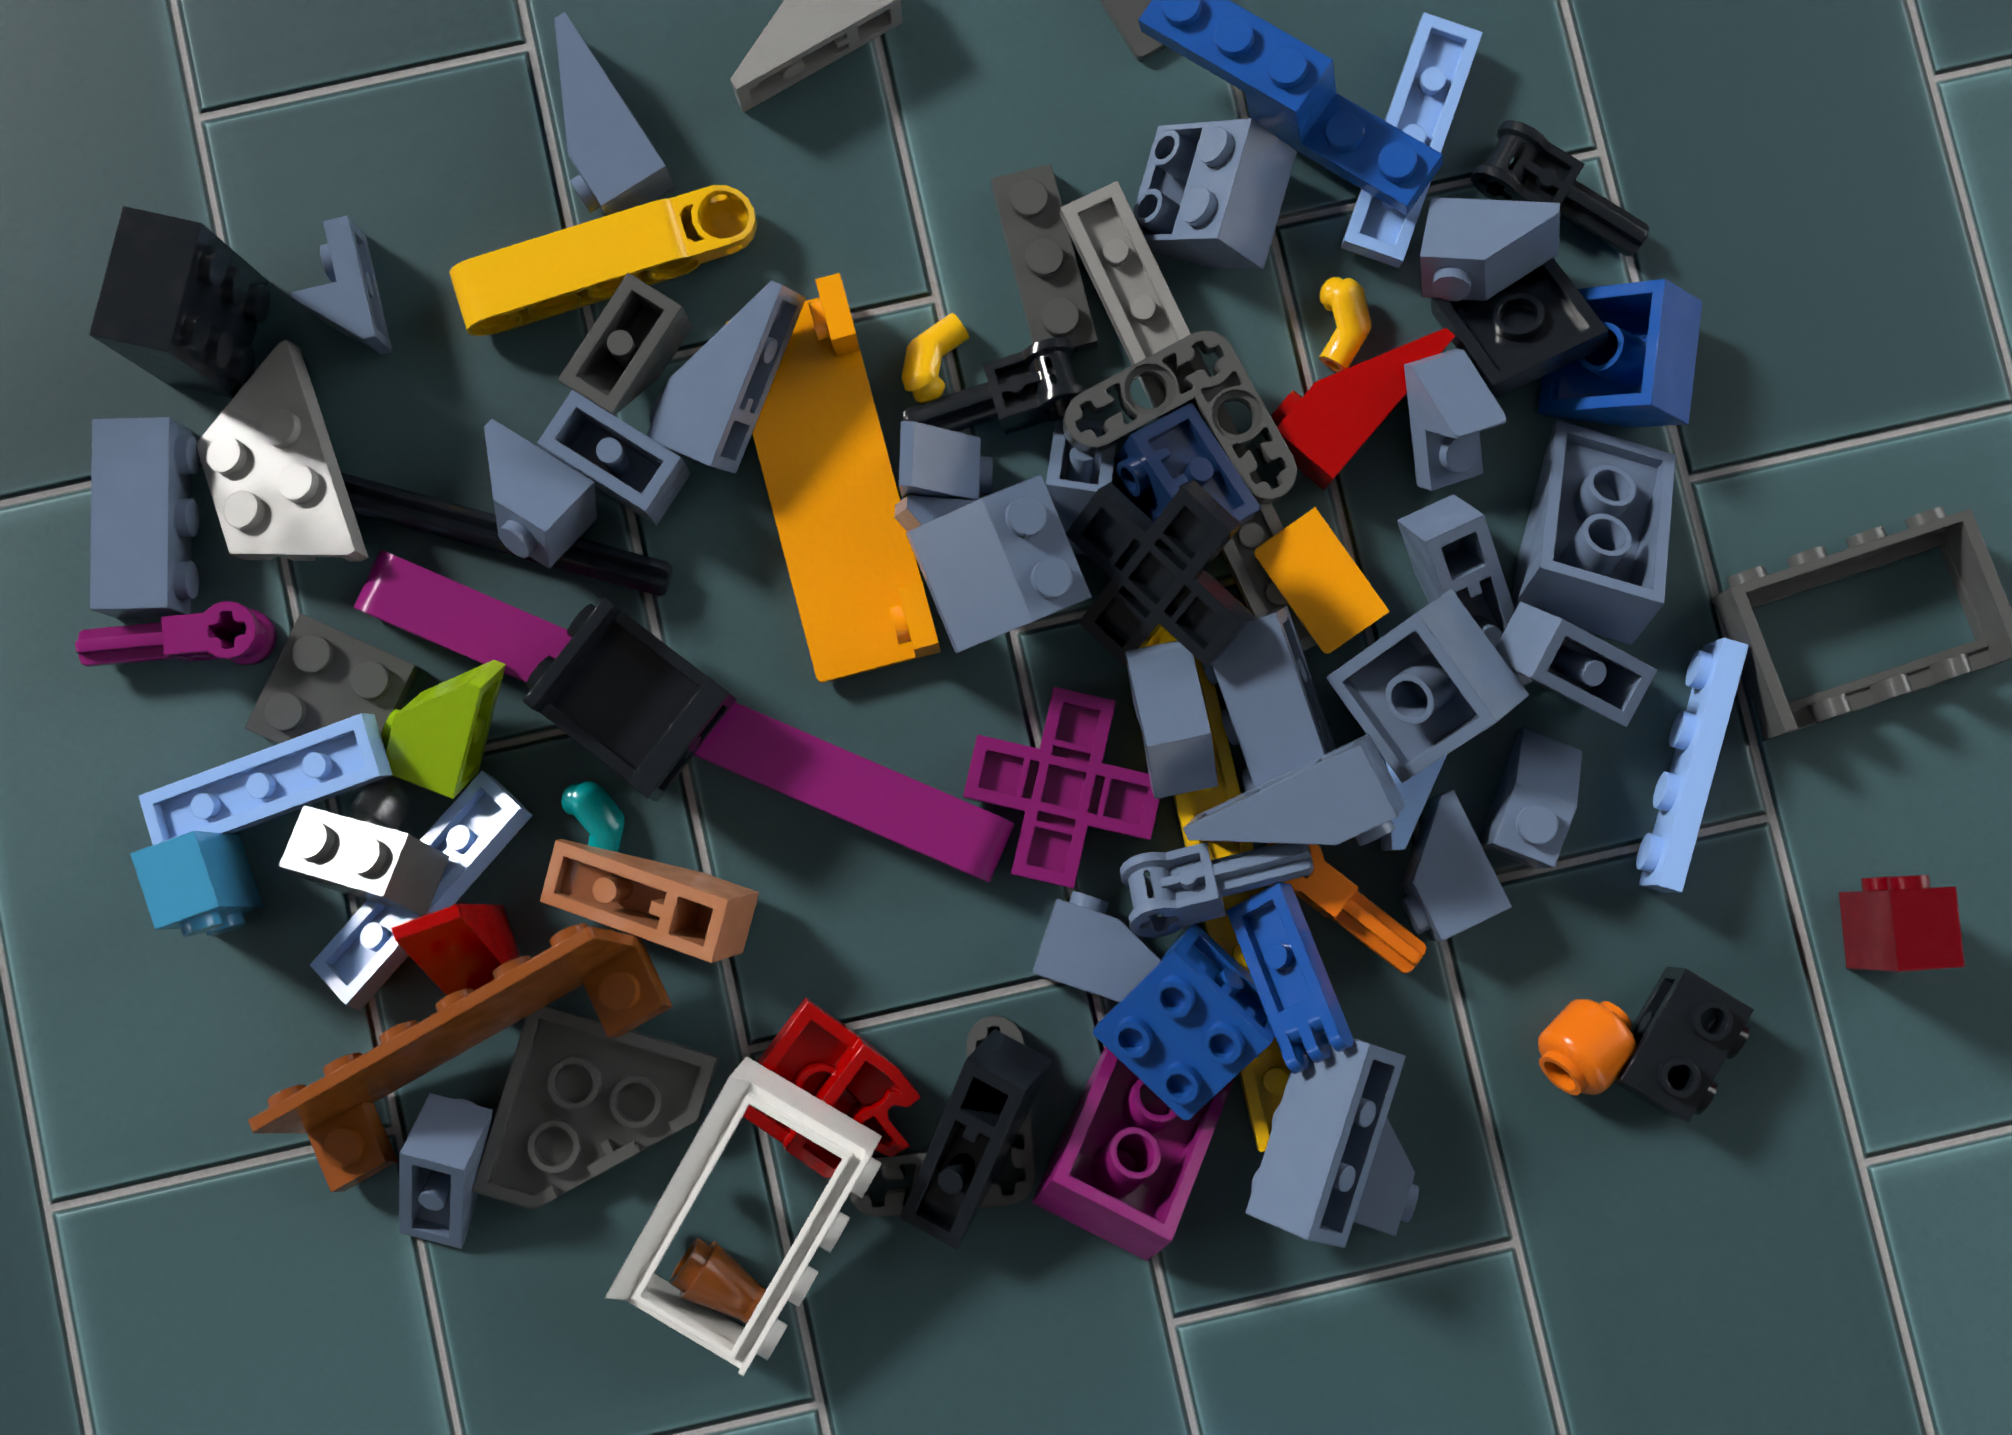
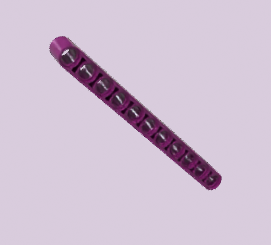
M383 550L379 551L353 607L481 664L492 660L506 664L504 674L525 683L543 659L549 655L556 659L571 640V637L567 635V629ZM736 702L694 754L696 757L988 883L992 879L1015 825L1013 822Z

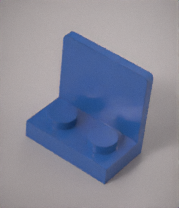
M1197 924L1189 925L1176 938L1162 960L1093 1029V1035L1183 1120H1189L1262 1053L1275 1037L1252 976Z

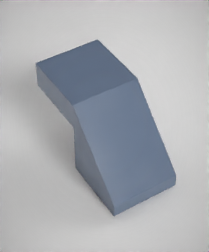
M1178 640L1125 651L1132 701L1143 734L1149 781L1154 798L1159 799L1218 786L1212 735L1193 654Z

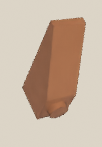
M558 839L555 840L540 902L713 963L743 953L759 892L703 872Z

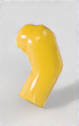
M1332 277L1322 285L1319 299L1326 310L1333 311L1337 328L1319 356V360L1326 367L1339 372L1349 368L1368 336L1372 322L1364 288L1352 278H1345L1343 280L1340 277Z
M953 312L915 337L907 346L901 379L905 390L912 391L914 399L921 404L941 397L945 389V383L938 376L941 359L970 338L967 330Z

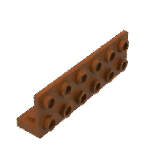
M586 923L576 924L555 934L549 940L552 947L533 958L530 956L518 957L497 967L492 972L495 980L474 991L472 988H467L442 998L435 1005L438 1012L419 1023L415 1020L407 1021L386 1030L379 1036L381 1044L362 1055L359 1052L351 1053L330 1062L323 1068L325 1076L308 1086L305 1084L295 1085L272 1095L267 1100L269 1108L250 1118L248 1122L253 1134L307 1133L330 1191L344 1192L398 1162L374 1105L375 1102L581 985H584L607 1037L618 1038L672 1008L673 1005L640 937L615 932L612 929L588 927Z

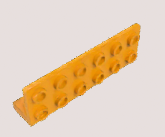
M840 273L815 279L820 297L804 302L752 432L815 675L820 683H827L941 652L916 557L906 535L907 531L894 518L895 505L900 501Z

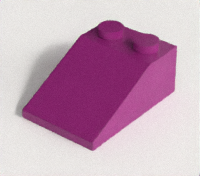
M1105 1047L1053 1150L1032 1203L1148 1261L1172 1242L1235 1078L1189 1120H1183Z

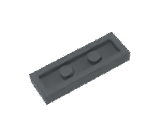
M1051 164L991 178V189L1032 344L1049 338H1065L1073 344L1075 352L1097 347L1098 340L1072 241L1060 215L1062 203Z

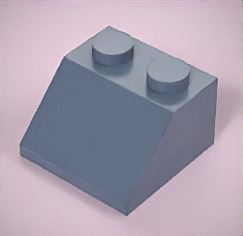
M1042 475L980 498L906 532L955 653L1092 597Z
M1452 589L1446 591L1326 677L1365 733L1370 734L1376 748L1402 783L1497 723L1529 696L1523 685Z

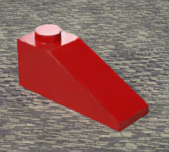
M1446 327L1320 379L1310 387L1303 397L1292 390L1274 411L1271 418L1292 453L1297 468L1320 488L1325 490L1407 394L1404 364L1442 353L1455 337V334Z
M455 904L391 927L395 941L447 996L467 988H472L474 991L495 980L492 972L497 967L512 959L521 957L503 905Z

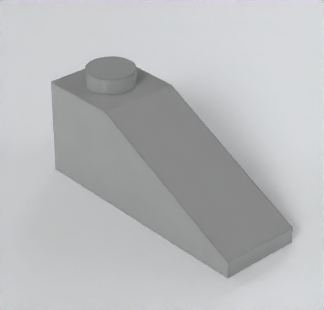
M784 0L730 78L737 102L742 111L745 112L902 24L901 1Z

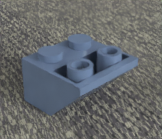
M1253 118L1158 126L1133 209V214L1151 252L1214 270L1264 269L1297 151Z

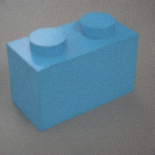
M191 831L130 853L155 930L181 929L183 937L194 936L206 932L208 937L245 925L246 922L243 914L264 907L240 835Z

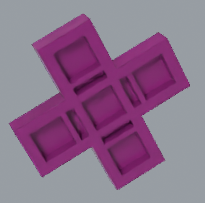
M1054 687L1040 749L977 735L963 798L1025 812L1011 871L1012 875L1074 888L1087 827L1143 840H1151L1160 798H1154L1149 774L1102 763L1116 701Z

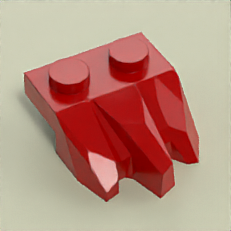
M805 997L757 1063L881 1135L882 1137L875 1150L890 1158L910 1145L888 1119V1110L893 1105L908 1108L920 1099L921 1096L902 1072L870 1043ZM749 1105L743 1116L782 1143L785 1151L825 1178L833 1176L842 1158L752 1105Z

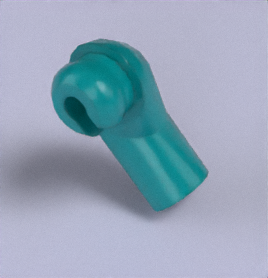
M592 781L574 782L567 786L562 794V807L567 814H573L590 834L588 845L619 852L625 819L623 812L604 787Z

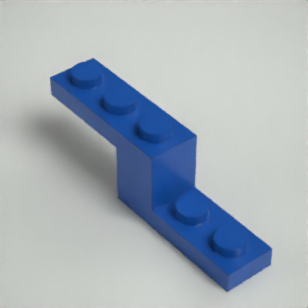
M1152 0L1138 19L1142 33L1245 92L1250 118H1253L1294 150L1405 215H1408L1443 164V154L1336 93L1333 59L1230 0Z

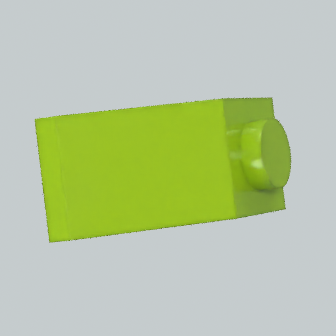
M497 660L487 662L420 692L403 709H394L388 716L381 733L383 745L387 746L386 755L392 776L454 799L479 773L506 664Z

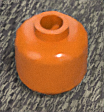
M1575 999L1571 1001L1538 1037V1050L1541 1055L1539 1065L1542 1072L1556 1087L1570 1095L1578 1096L1580 1093L1599 1095L1603 1093L1619 1077L1637 1048L1634 1036L1630 1031L1632 1029L1630 1018L1621 1008L1608 1001H1602L1601 1003L1590 999Z

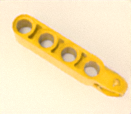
M711 185L669 199L652 201L464 260L453 266L449 274L467 333L472 336L493 335L610 299L627 273L651 286L690 273L697 269L701 263L736 253L747 247L754 238L757 229L756 213L748 197L738 189L727 185Z

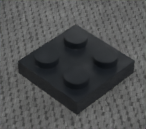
M1554 258L1486 301H1447L1441 298H1431L1432 314L1442 328L1446 327L1455 334L1451 341L1457 349L1465 350L1495 399L1607 346L1608 329Z

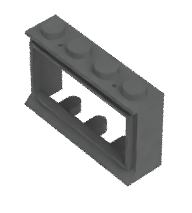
M1943 506L1936 507L1904 520L1908 528L1906 530L1887 536L1884 526L1875 527L1847 538L1848 549L1828 555L1825 546L1822 545L1787 558L1788 569L1768 575L1765 565H1760L1727 578L1730 588L1712 598L1711 601L1713 605H1717L1729 639L1749 645L1742 674L1761 721L1762 742L2012 659V609L1971 508L1947 516ZM1939 548L1975 641L1788 702L1752 609Z

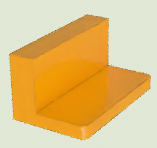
M1316 507L1254 551L1258 562L1325 654H1330L1390 612Z

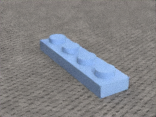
M1424 12L1419 21L1385 121L1441 153L1483 32ZM1430 183L1408 215L1401 213L1361 189L1340 248L1399 268L1405 258Z
M1721 638L1703 645L1702 651L1697 650L1689 663L1686 673V686L1691 687L1692 690L1686 711L1682 710L1678 713L1671 728L1669 745L1676 749L1670 771L1662 773L1655 787L1653 807L1659 809L1654 830L1653 833H1647L1644 836L1637 853L1636 868L1642 871L1638 885L1640 887L1660 893H1682L1749 647L1748 644L1728 638Z
M361 713L139 795L138 797L152 845L191 831L232 834L303 808V805L310 806L392 776V771L375 715Z
M483 770L420 840L450 856L427 914L454 905L533 816L506 788ZM367 900L312 961L310 966L345 1005L361 1010L409 956L395 941L391 927L422 916Z

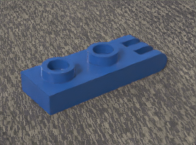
M1277 882L1228 909L1226 912L1288 1069L1294 1074L1308 1069L1310 1066L1308 1055L1315 1063H1320L1330 1058L1332 1052L1329 1042L1337 1052H1342L1352 1047L1354 1043L1352 1034L1292 885Z

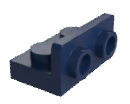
M1192 402L1131 434L1114 457L1121 485L1128 494L1137 497L1153 522L1156 521L1181 486L1192 480L1196 481L1241 524L1254 518L1262 509Z

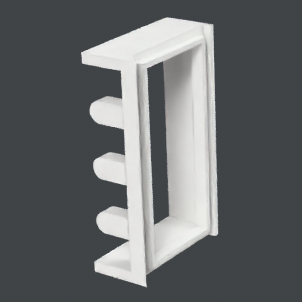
M746 1056L727 1079L605 1298L631 1303L740 1368L738 1373L744 1376L756 1354L768 1361L788 1325L777 1319L787 1300L799 1307L819 1273V1271L808 1265L818 1247L830 1253L850 1219L849 1216L840 1212L849 1193L852 1192L862 1198L882 1164L871 1157L882 1136ZM749 1105H752L842 1158L748 1323L743 1327L720 1312L679 1298L681 1291L654 1273Z

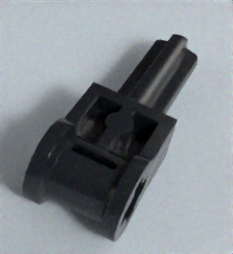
M1507 120L1501 124L1497 131L1499 139L1497 145L1485 165L1477 166L1471 175V181L1478 191L1492 200L1560 203V216L1624 256L1631 257L1640 249L1648 236L1649 226L1647 223L1576 181L1585 165L1583 162L1550 143L1542 133L1525 123ZM1512 158H1514L1513 163L1511 164L1510 168L1508 169V165H1509L1510 161L1512 160Z
M1049 338L1038 341L1021 352L983 364L988 382L907 408L903 412V421L919 422L957 432L999 418L1005 434L1045 421L1063 420L1071 400L1087 389L1078 384L1071 362L1075 356L1073 344L1065 338ZM1053 375L1057 378L1056 384H1052L1051 376Z

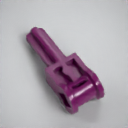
M223 601L212 605L204 613L161 617V622L84 629L79 632L78 640L75 641V649L81 664L87 667L178 659L185 662L229 659L239 665L251 666L261 663L271 655L276 646L277 634L275 626L268 616L237 602ZM242 624L246 625V633L236 636L234 643H231V633L239 632Z

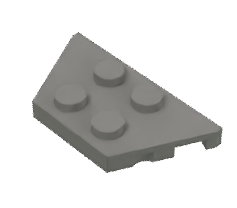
M284 340L276 345L196 443L229 554L243 560L271 561L275 557H285L292 561H315L316 557H341L350 562H361L369 557L301 349L290 341Z

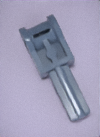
M1204 842L1165 853L1147 852L1133 856L1120 867L1121 882L1130 889L1133 910L1129 915L1130 930L1135 935L1141 937L1156 938L1175 933L1184 926L1224 917L1226 912L1222 897L1310 875L1313 872L1314 865L1308 844L1277 843L1214 859L1208 843ZM1149 872L1150 876L1146 877L1144 874ZM1162 913V917H1157V914Z

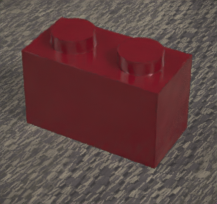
M1929 874L1861 878L1862 891L1839 892L1846 968L1902 972L1965 967L1956 886L1930 887Z

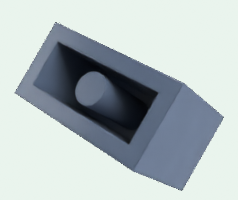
M574 390L570 392L537 442L541 449L593 480L597 489L656 526L691 475L680 456Z
M1521 601L1495 648L1511 670L1625 727L1628 726L1657 672V669L1572 623Z

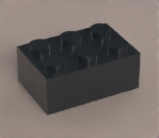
M123 206L89 335L165 384L234 398L241 389L242 383H246L254 370L255 352L252 344L257 324L265 320L270 307V290L267 287L268 280L202 223Z

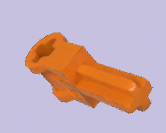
M1268 843V844L1265 845V846H1269V845H1273V844H1277V843ZM1308 844L1314 865L1313 872L1308 876L1282 883L1291 884L1295 895L1325 918H1331L1400 973L1407 974L1413 970L1425 954L1426 946L1424 942L1357 891L1359 888L1357 885L1324 861L1322 850L1318 844Z

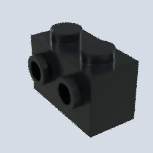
M1666 967L1632 1025L1630 1031L1634 1036L1637 1048L1614 1083L1664 1114L1689 1122L1693 1114H1701L1713 1100L1718 1087L1714 1078L1725 1059L1735 1057L1746 1043L1750 1033V1027L1746 1023L1754 1009L1687 968Z

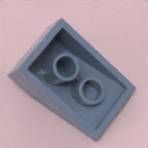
M1556 420L1551 429L1517 558L1512 596L1514 609L1516 610L1521 601L1560 617L1586 632L1632 645L1664 605L1676 455Z

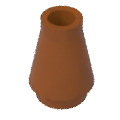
M696 1238L686 1250L669 1281V1284L681 1291L679 1298L737 1318L746 1324L767 1290L716 1241L709 1245L700 1238Z

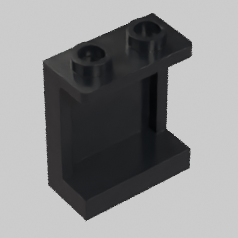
M604 598L597 607L589 604L574 618L567 630V635L571 637V640L556 659L549 655L533 670L526 682V686L531 690L523 702L534 711L545 716L628 780L627 783L643 796L658 802L737 699L612 602Z

